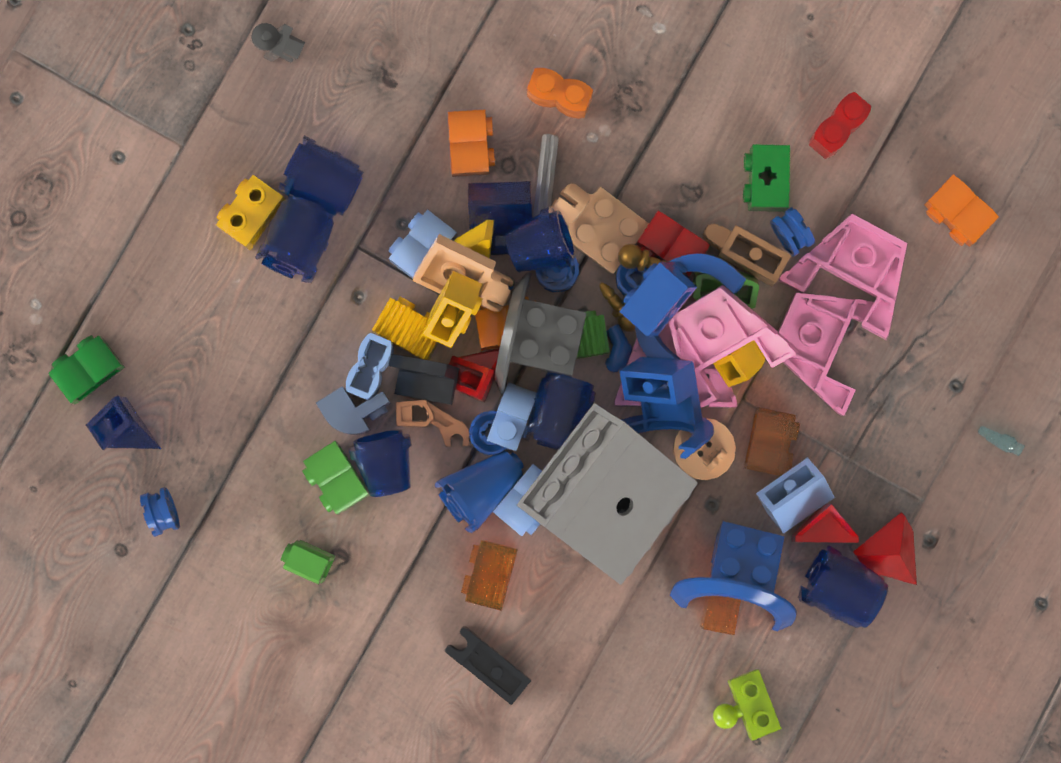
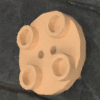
M706 418L714 427V435L708 441L711 442V447H707L704 444L686 459L680 458V455L685 450L679 449V446L692 437L693 434L680 430L675 437L673 446L675 461L684 472L694 479L710 480L718 478L730 468L734 461L736 446L733 435L725 425L715 419ZM698 451H702V452H703V456H702V457H699V456H698V454H697Z

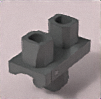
M261 23L253 29L251 35L254 46L259 50L267 51L263 58L271 62L277 58L284 59L290 63L294 59L297 60L305 44L304 41L290 35L293 28L286 24L276 29L272 24Z

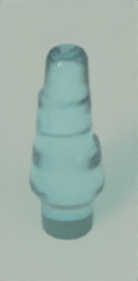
M981 426L978 430V433L985 437L987 441L1006 453L1020 456L1025 447L1015 437L1007 434L1002 435L984 426Z

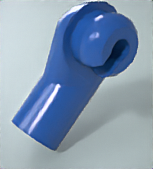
M619 324L612 326L606 331L608 338L613 344L609 358L605 361L606 368L611 372H618L626 367L632 352V346Z

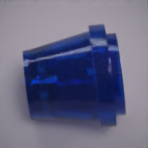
M551 206L541 209L540 214L505 233V241L511 261L519 273L554 267L562 270L570 267L571 259L575 258L574 245L566 221L559 210L554 211Z
M389 430L367 435L353 441L354 446L348 449L350 459L355 460L370 497L392 495L411 488L409 447L412 446L409 434H403L402 430Z

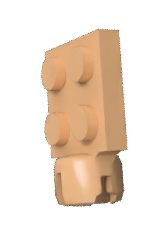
M568 184L560 192V195L573 205L559 197L558 200L555 199L550 209L567 226L562 238L607 272L614 274L620 265L618 260L619 250L626 244H636L649 223L602 187H598L593 194H589L576 184Z
M440 234L417 268L412 280L440 294L453 271L482 283L478 295L483 298L481 306L494 312H499L503 308L499 305L504 306L511 293L508 286H513V280L510 277L494 270L496 261Z

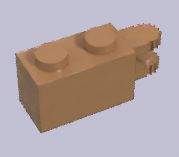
M718 224L707 225V228L705 227L702 234L704 241L720 251L717 256L718 258L745 273L753 275L771 287L777 282L791 257L790 254L737 225L730 231L723 226H718Z

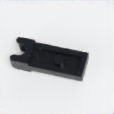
M463 626L460 634L467 640V647L457 649L453 645H448L444 651L512 705L531 682V679L481 640L468 627Z

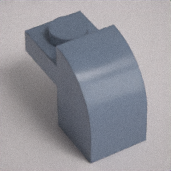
M342 386L316 402V404L333 428L346 434L360 435L371 431L365 419L370 417L374 421L388 412L386 406L391 404V402L382 391L357 407L346 391V388Z

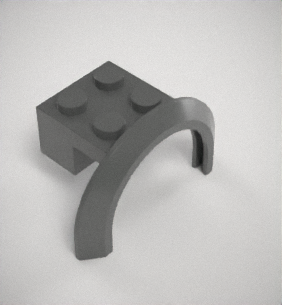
M530 272L526 273L516 282L505 321L494 377L501 396H503L507 387L510 362L538 368L548 373L573 377L586 313L526 300L525 296L528 293L532 276Z

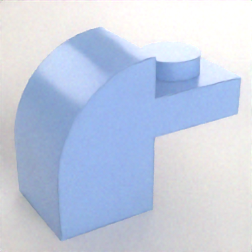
M509 382L499 404L487 441L517 451L538 393Z

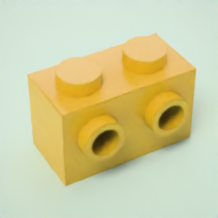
M254 175L249 180L245 178L239 184L235 191L237 197L231 205L227 203L222 207L217 215L219 221L216 224L222 231L249 250L253 248L287 201L281 194Z
M453 271L431 309L423 336L452 348L459 334H465L472 318L470 315H476L483 298L478 295L482 283Z

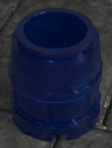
M304 135L303 144H298L283 175H286L287 178L284 184L280 182L278 191L287 196L293 195L313 209H319L333 216H337V214L344 216L361 183L364 171L360 170V165L344 157L341 153L316 144L317 141Z
M288 196L287 200L282 201L274 218L271 220L264 244L260 245L255 256L256 260L263 258L262 265L285 277L292 279L295 274L303 276L301 282L312 283L318 270L316 266L329 245L328 241L334 227L333 214L310 200Z
M547 372L545 378H541L534 398L535 402L522 439L529 441L530 436H533V439L537 440V445L559 450L594 404L596 392L593 391L594 385L570 376Z
M828 545L827 550L822 549L807 570L805 577L808 578L807 588L800 587L798 599L809 607H817L834 620H840L855 628H866L873 622L881 610L887 596L888 585L884 582L883 577L867 568L865 564L842 556L839 550Z

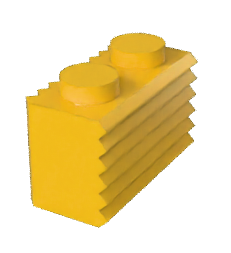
M399 296L397 301L390 298L372 331L416 357L429 361L439 342L423 336L430 313L426 312L425 316H422L414 311L415 304Z

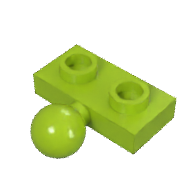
M759 669L728 680L737 705L721 704L716 707L713 719L718 727L730 729L736 725L738 718L742 717L750 740H756L782 729Z

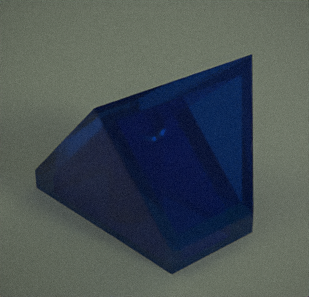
M119 395L113 397L86 424L102 450L107 448L161 449L126 397Z

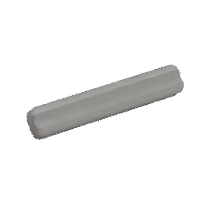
M544 134L541 142L533 213V224L537 226H548L550 220L559 141L558 136L552 134Z

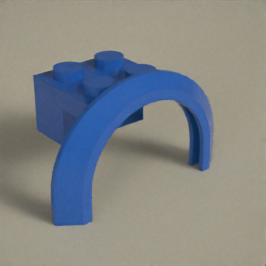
M689 254L669 262L654 263L644 273L643 278L645 281L638 289L636 287L633 288L623 300L625 305L620 310V313L635 325L639 345L647 357L680 360L663 343L659 333L697 288L683 273L696 271L711 275L725 285L732 293H737L741 289L746 278L726 261L707 254Z
M640 357L620 370L624 400L641 402L643 415L621 420L637 433L662 429L683 430L692 433V437L679 446V449L685 450L680 455V458L683 459L695 453L714 435L713 424L702 417L693 361Z
M723 521L716 534L711 559L713 566L710 578L697 577L678 581L672 587L670 596L682 608H687L688 603L692 599L702 596H723L740 599L758 605L774 616L773 621H775L771 630L779 631L791 626L797 615L795 607L789 601L774 593L785 536Z

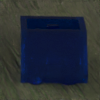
M531 181L468 183L469 229L475 228L486 220H494L490 255L533 254Z

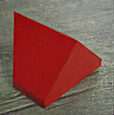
M500 348L461 357L452 355L449 365L460 368L455 391L485 403L494 383Z
M825 504L815 511L791 535V542L859 543V536L832 504Z
M901 512L854 550L853 553L865 571L917 585L914 531L906 516Z

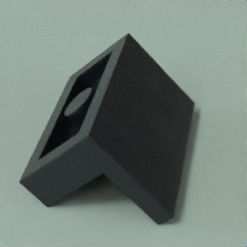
M391 354L389 366L399 369L394 394L443 404H453L460 368L445 363Z

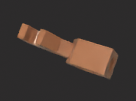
M426 400L396 402V424L398 427H428L432 424L439 428L446 447H452L451 438L456 434L463 437V446H470L469 429L463 421H458ZM413 407H425L426 414L429 416L426 422L424 420H420V422L413 421Z

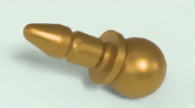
M635 244L624 245L618 253V260L623 267L627 269L637 267L641 272L645 267L649 268L654 263L667 262L655 257H649L648 250L642 251Z
M601 282L599 284L601 293L614 309L612 316L617 318L621 329L626 332L635 331V325L620 313L625 303L618 294H615L612 287Z

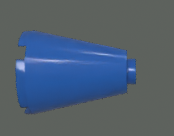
M503 451L441 478L435 483V488H442L443 491L438 495L456 521L459 523L464 519L469 524L465 530L474 533L523 476L521 469L524 468V465L514 452L509 454Z

